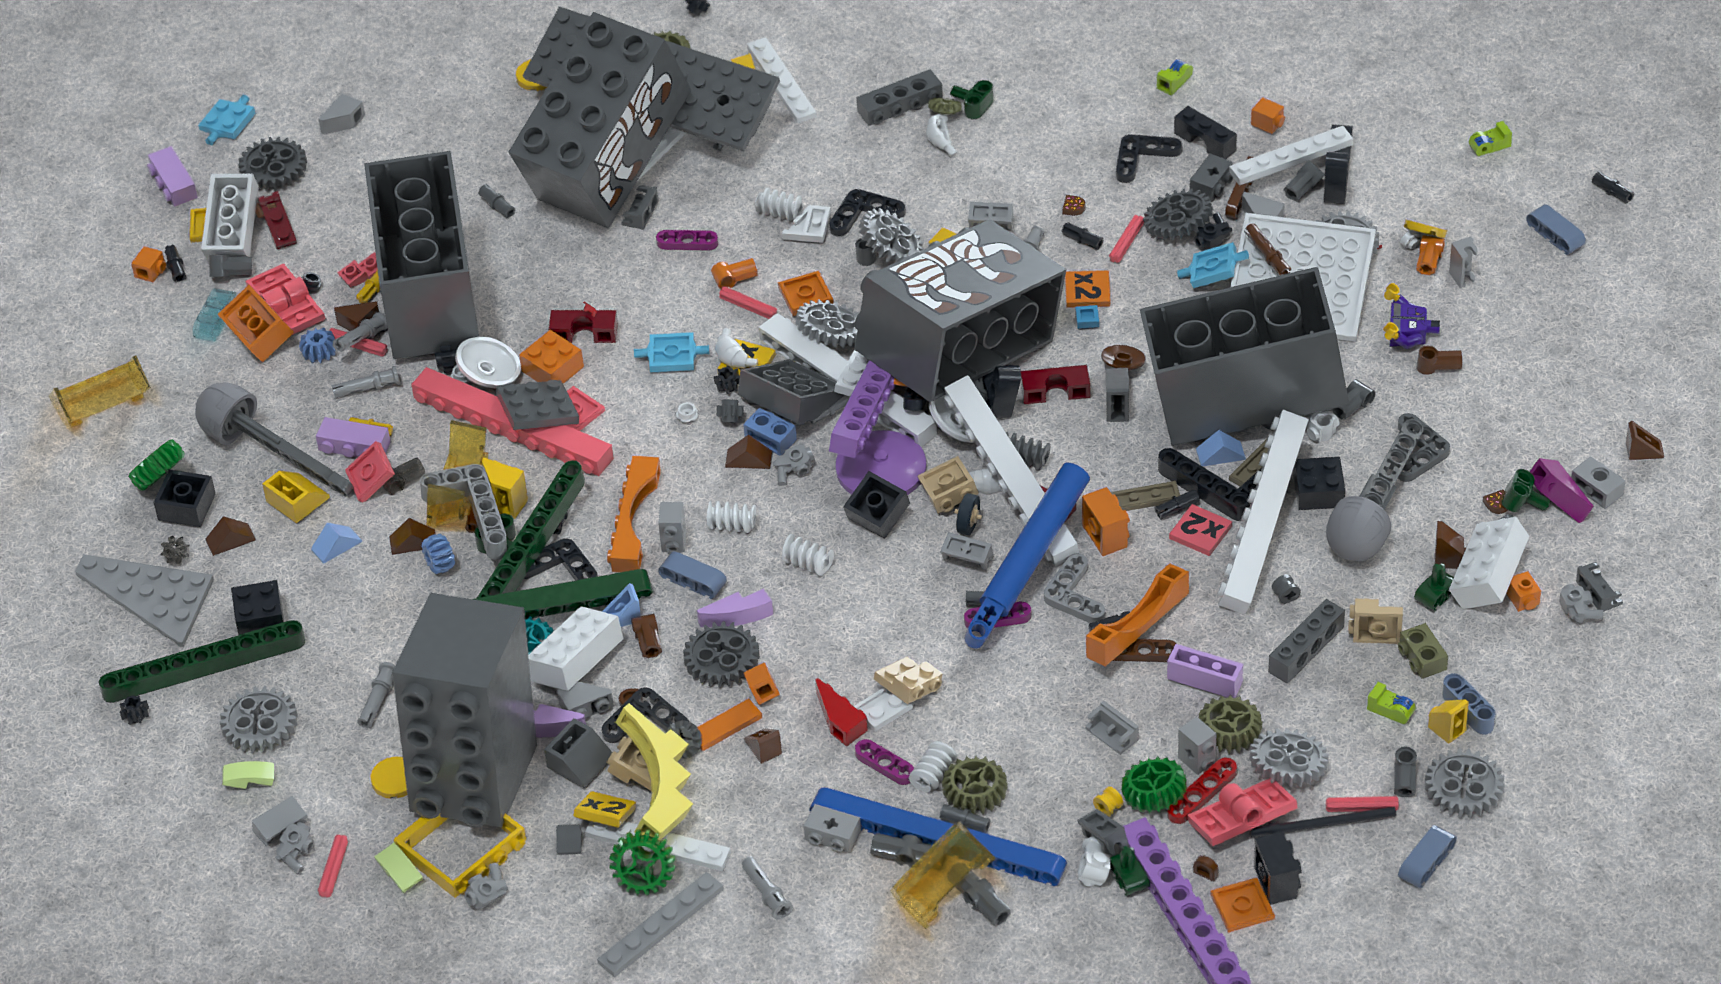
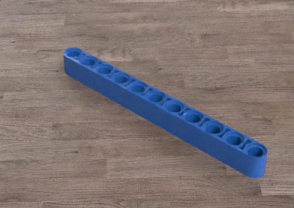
M821 787L818 790L809 808L811 812L814 804L854 815L860 817L862 831L865 829L872 834L879 833L897 838H902L904 835H913L924 844L947 848V856H958V859L975 864L979 862L982 863V866L999 871L1003 869L1006 873L1019 877L1027 876L1028 879L1043 884L1051 883V886L1059 884L1067 866L1065 858L1052 852L827 787Z

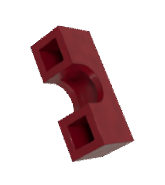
M551 310L549 330L570 343L573 341V336L583 330L593 333L594 343H616L618 329L617 311L596 310L597 313L593 317L592 313L585 312L584 310Z
M1087 365L1021 371V390L1024 405L1046 403V393L1055 388L1064 390L1068 395V400L1091 398V384Z

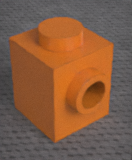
M1264 97L1251 109V125L1271 134L1278 127L1281 128L1285 122L1284 106Z
M145 246L131 263L135 278L152 283L166 269L163 251Z
M1529 571L1512 577L1506 594L1519 612L1525 609L1532 610L1539 605L1541 589Z
M765 662L744 672L749 688L759 705L780 695L775 680Z

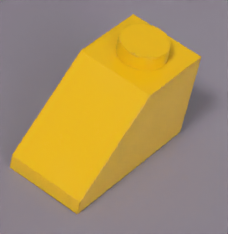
M1465 699L1448 700L1440 706H1435L1428 715V728L1450 744L1466 732L1469 702Z

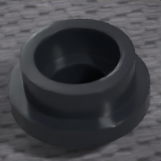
M307 272L301 277L308 291L312 292L320 289L321 278L319 275Z

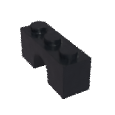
M1188 105L1174 116V134L1191 143L1197 137H1200L1206 145V153L1227 159L1236 152L1237 133Z

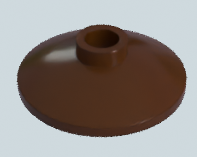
M1112 345L1106 347L1101 353L1103 362L1113 368L1133 370L1142 367L1146 360L1142 351L1127 345Z

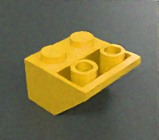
M483 458L482 466L485 468L499 514L507 513L516 519L528 501L524 471L495 460Z
M278 471L262 483L266 502L295 523L301 521L330 498L328 493L300 473Z

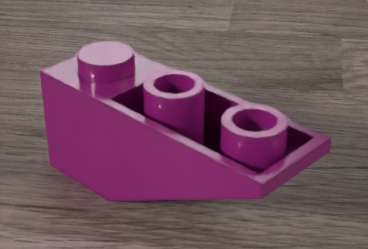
M1539 458L1529 471L1535 478L1534 485L1542 494L1578 523L1584 521L1594 506L1558 460Z

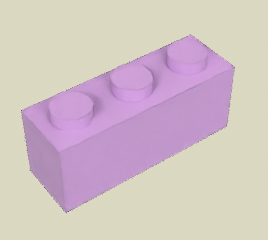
M172 146L148 155L150 163L147 164L149 173L151 176H156V184L159 189L163 188L162 191L166 201H171L175 207L198 198L195 184Z
M327 417L324 418L316 435L319 451L327 454H342L346 457H359L375 441L381 443L386 453L391 442L387 427Z
M1176 644L1167 661V679L1224 697H1229L1231 694L1235 698L1243 683V664Z

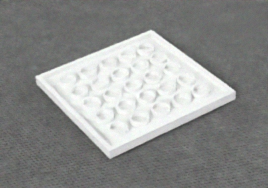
M1246 213L1238 252L1247 250L1249 259L1236 263L1231 287L1279 276L1276 270L1266 263L1264 255L1244 233L1245 228L1249 224L1255 223L1273 247L1282 253L1283 259L1292 268L1291 273L1318 267L1337 339L1356 342L1376 229Z

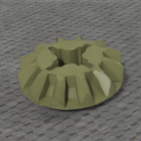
M940 97L930 100L928 108L938 114L953 115L962 110V105L954 99Z

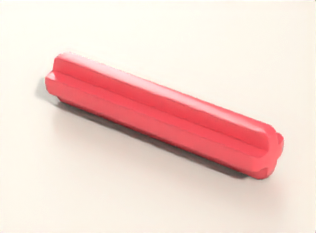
M1134 215L1109 254L1111 262L1119 263L1144 224L1141 215Z
M726 286L719 291L721 299L768 319L777 314V308Z
M330 328L329 330L332 331L335 339L348 333L335 328ZM364 338L350 346L378 356H385L388 351L386 344Z
M1397 796L1326 798L1327 812L1367 811L1387 807H1395L1398 810L1399 807Z
M337 834L334 838L318 888L319 896L329 898L332 895L348 844L347 836Z

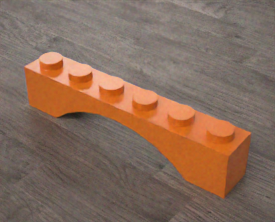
M632 456L631 464H627V481H624L622 485V494L624 496L619 499L618 505L620 515L615 517L616 532H612L611 546L613 547L612 550H608L607 563H611L612 572H625L641 568L643 558L642 545L632 529V520L640 503L658 487L661 473L659 457Z
M1169 563L1155 576L1144 597L1129 614L1114 623L1099 624L1086 635V658L1106 667L1189 594V571Z

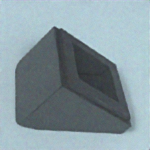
M580 824L556 826L557 855L581 854L582 831Z

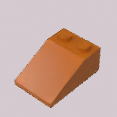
M250 284L218 313V316L262 362L294 333Z

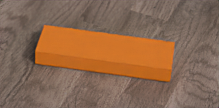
M748 698L698 726L702 736L700 749L705 751L762 719L761 711Z

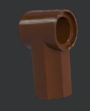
M1423 346L1419 349L1416 369L1424 375L1432 374L1436 370L1462 369V351H1438L1433 346Z
M655 614L631 618L633 632H635V639L638 638L642 657L648 659L657 657L662 653V648L658 637L659 633Z

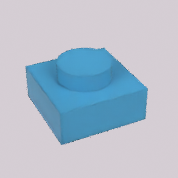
M1097 305L1075 307L1077 329L1099 327Z

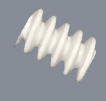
M766 188L764 193L760 192L757 196L755 203L757 213L763 212L765 215L778 216L780 219L786 218L788 221H793L802 214L803 203L801 196H798L794 201V194H790L786 199V192H782L780 197H778V190H774L771 195L770 188Z
M710 501L706 518L708 528L714 529L716 525L718 530H722L725 526L727 531H731L734 527L736 532H740L743 528L745 533H749L755 526L756 505H753L751 510L748 511L747 504H744L742 510H739L738 503H735L733 509H730L729 502H726L724 508H721L720 501L716 502L715 507H712Z
M789 534L783 546V561L791 563L793 566H799L801 569H807L809 572H815L819 576L825 574L833 561V549L827 553V547L822 546L819 550L818 543H814L810 548V540H806L803 543L802 537H798L795 540L794 534Z
M940 741L931 743L919 759L914 770L910 773V783L916 789L925 793H929L931 789H937L939 782L944 778L945 770H948L950 764H953L957 759L955 750Z

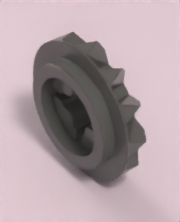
M677 721L671 724L665 731L666 734L671 729L678 736L682 732L684 737L692 738V740L687 741L689 745L682 755L683 759L690 758L699 751L702 736L695 724L689 721Z

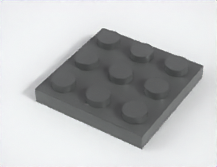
M561 380L528 382L515 385L506 384L496 387V395L513 430L579 424V415Z

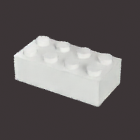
M211 174L201 247L207 262H209V255L250 257L259 187L253 174Z
M1517 517L1481 522L1476 525L1449 588V591L1462 609L1503 602L1529 539L1528 533Z
M586 607L577 609L575 613L528 655L531 681L569 691L623 640L618 616Z

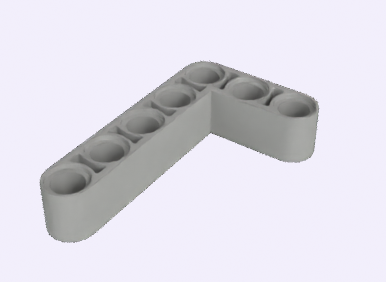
M471 464L430 472L421 476V498L427 503L469 497L486 554L491 559H502L507 552L506 533L485 468L479 464Z

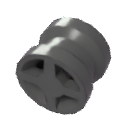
M1288 574L1279 576L1271 586V589L1278 595L1279 600L1283 604L1296 600L1301 593L1298 585L1294 584L1293 578Z

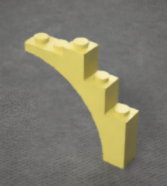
M627 704L615 723L628 734L644 758L651 778L652 790L649 810L642 817L634 833L639 829L642 835H644L646 830L649 829L651 837L659 833L658 840L660 841L685 819L693 805L690 800L679 792L683 789L691 773L677 762L681 759L689 744L671 729L665 734L632 705Z

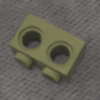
M1426 623L1400 632L1399 652L1402 656L1406 655L1411 670L1414 673L1417 672L1421 679L1447 670L1448 654Z

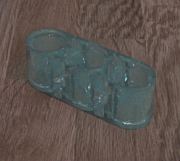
M217 288L212 289L194 322L192 332L195 338L210 341L217 340L215 339L216 336L220 335L225 325L224 321L218 316V313L237 296L236 292Z

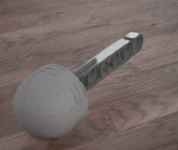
M215 383L204 389L198 397L195 409L196 420L200 428L207 435L221 444H232L242 433H245L333 490L343 493L345 497L353 490L354 486L346 478L254 421L257 399L247 390L233 383Z
M1414 419L1405 421L1376 475L1371 474L1359 496L1345 497L1336 504L1326 526V537L1329 546L1341 558L1351 561L1367 560L1376 555L1391 532V521L1385 509L1397 488L1394 484L1423 433L1424 428L1419 421ZM1408 427H1411V428L1415 429V430L1417 431V433H1416V434L1410 433V432L1407 430V428H1408ZM1399 442H1405L1409 448L1400 446ZM1391 456L1398 457L1401 462H1394ZM1388 468L1392 470L1390 476L1386 474ZM1375 486L1383 487L1385 492L1376 490Z

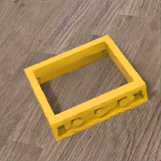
M505 813L503 817L504 824L501 829L509 835L454 880L450 879L412 849L449 818L441 817L440 814L436 818L421 816L396 836L393 841L417 869L456 898L460 894H465L467 887L470 885L468 883L469 879L478 874H481L482 877L488 876L490 864L498 863L500 866L505 863L509 853L513 850H521L525 845L526 835L524 827Z

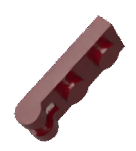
M276 191L267 197H264V195L257 197L274 245L278 250L297 244V239L282 204L280 194ZM275 204L276 207L268 209L267 205Z

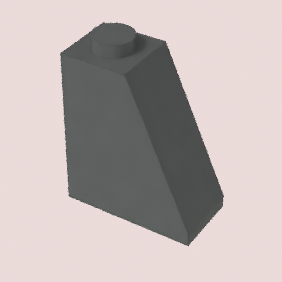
M1106 368L1107 422H1129L1128 368Z

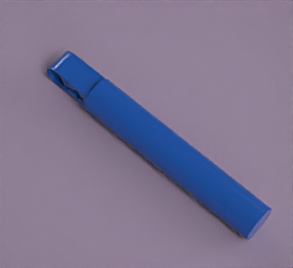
M1069 462L1062 465L980 598L981 607L971 621L964 637L969 647L980 648L984 645L1000 617L1008 615L1090 481L1089 474L1080 466ZM988 614L990 617L985 623L983 619ZM977 631L982 637H976L972 632Z

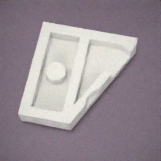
M809 205L800 216L793 220L791 228L783 230V240L824 243L831 214L830 207Z

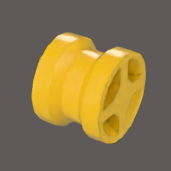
M1110 786L1103 790L1102 795H1097L1093 798L1094 807L1109 817L1114 813V809H1119L1124 804L1120 793Z

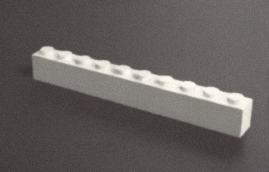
M778 313L759 326L760 342L769 348L775 349L776 353L785 359L797 362L835 381H838L848 363L835 350H831L822 342L817 343L815 338L809 339V334L803 335V330H798V327L788 318H784ZM891 390L890 397L887 402L885 401L883 411L878 415L877 422L890 431L909 436L915 440V443L923 447L937 435V424L931 415H927L921 410L909 411L904 409L902 396Z
M967 375L944 388L946 392V397H944L945 403L950 410H955L956 414L954 415L960 426L964 425L966 427L965 433L971 443L975 441L977 444L976 450L982 460L986 458L989 472L992 476L996 475L999 481L997 482L1003 493L1007 492L1010 498L1008 500L1014 510L1018 509L1021 515L1019 517L1025 526L1045 493ZM1065 524L1062 525L1044 555L1047 562L1051 560L1055 567L1063 564L1070 555L1079 553L1078 544Z
M1282 410L1279 418L1274 417L1270 428L1274 430L1273 435L1269 434L1265 443L1268 451L1267 453L1263 452L1259 462L1262 469L1257 471L1253 484H1256L1255 490L1251 489L1247 500L1251 504L1249 508H1245L1241 518L1245 523L1243 527H1239L1235 539L1239 540L1238 545H1233L1229 556L1233 559L1232 563H1228L1223 576L1227 577L1225 583H1221L1217 595L1221 596L1219 606L1245 614L1251 604L1309 420L1286 410Z

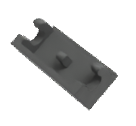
M640 185L637 187V191H642L646 194L635 195V200L629 211H625L622 215L625 218L622 220L621 225L644 230L659 202L658 191L655 186Z
M1597 562L1579 566L1577 568L1576 582L1579 586L1583 587L1584 591H1590L1592 603L1598 610H1603L1604 612L1623 604V600L1619 598L1622 596L1620 591L1612 590L1602 577L1599 569L1593 570L1600 567Z
M1096 809L1077 820L1078 824L1081 825L1084 836L1090 838L1091 834L1099 838L1106 844L1107 851L1110 854L1115 855V843L1120 846L1121 850L1124 846L1129 848L1124 826L1100 810Z

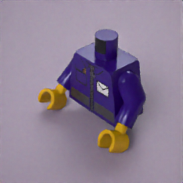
M1390 283L1384 293L1386 300L1393 299V302H1391L1390 322L1383 328L1386 332L1384 334L1385 338L1390 340V347L1402 346L1405 349H1410L1425 344L1426 333L1439 334L1440 320H1427V309L1409 302L1401 294L1398 295L1400 292L1399 287L1395 283Z

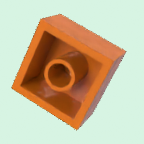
M551 330L519 354L521 371L537 382L561 380L564 384L584 367L582 350Z
M1107 487L1083 495L1082 526L1101 555L1106 556L1127 548L1128 538L1130 537L1128 531L1130 519L1127 511L1122 510L1119 506L1116 495H1112Z

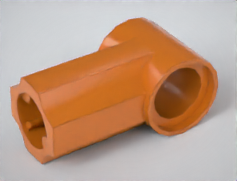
M1422 236L1420 255L1416 270L1421 274L1431 275L1435 273L1438 260L1442 257L1441 252L1444 250V238Z
M753 258L730 265L727 262H718L711 269L719 289L725 286L732 288L738 281L758 276Z

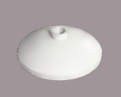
M469 338L459 345L456 352V363L460 371L470 381L483 387L496 388L497 386L513 384L521 371L520 360L516 353L506 344L492 338Z
M946 395L929 402L932 418L943 432L956 440L970 442L965 433L966 427L964 425L960 426L955 418V410H950L944 400Z

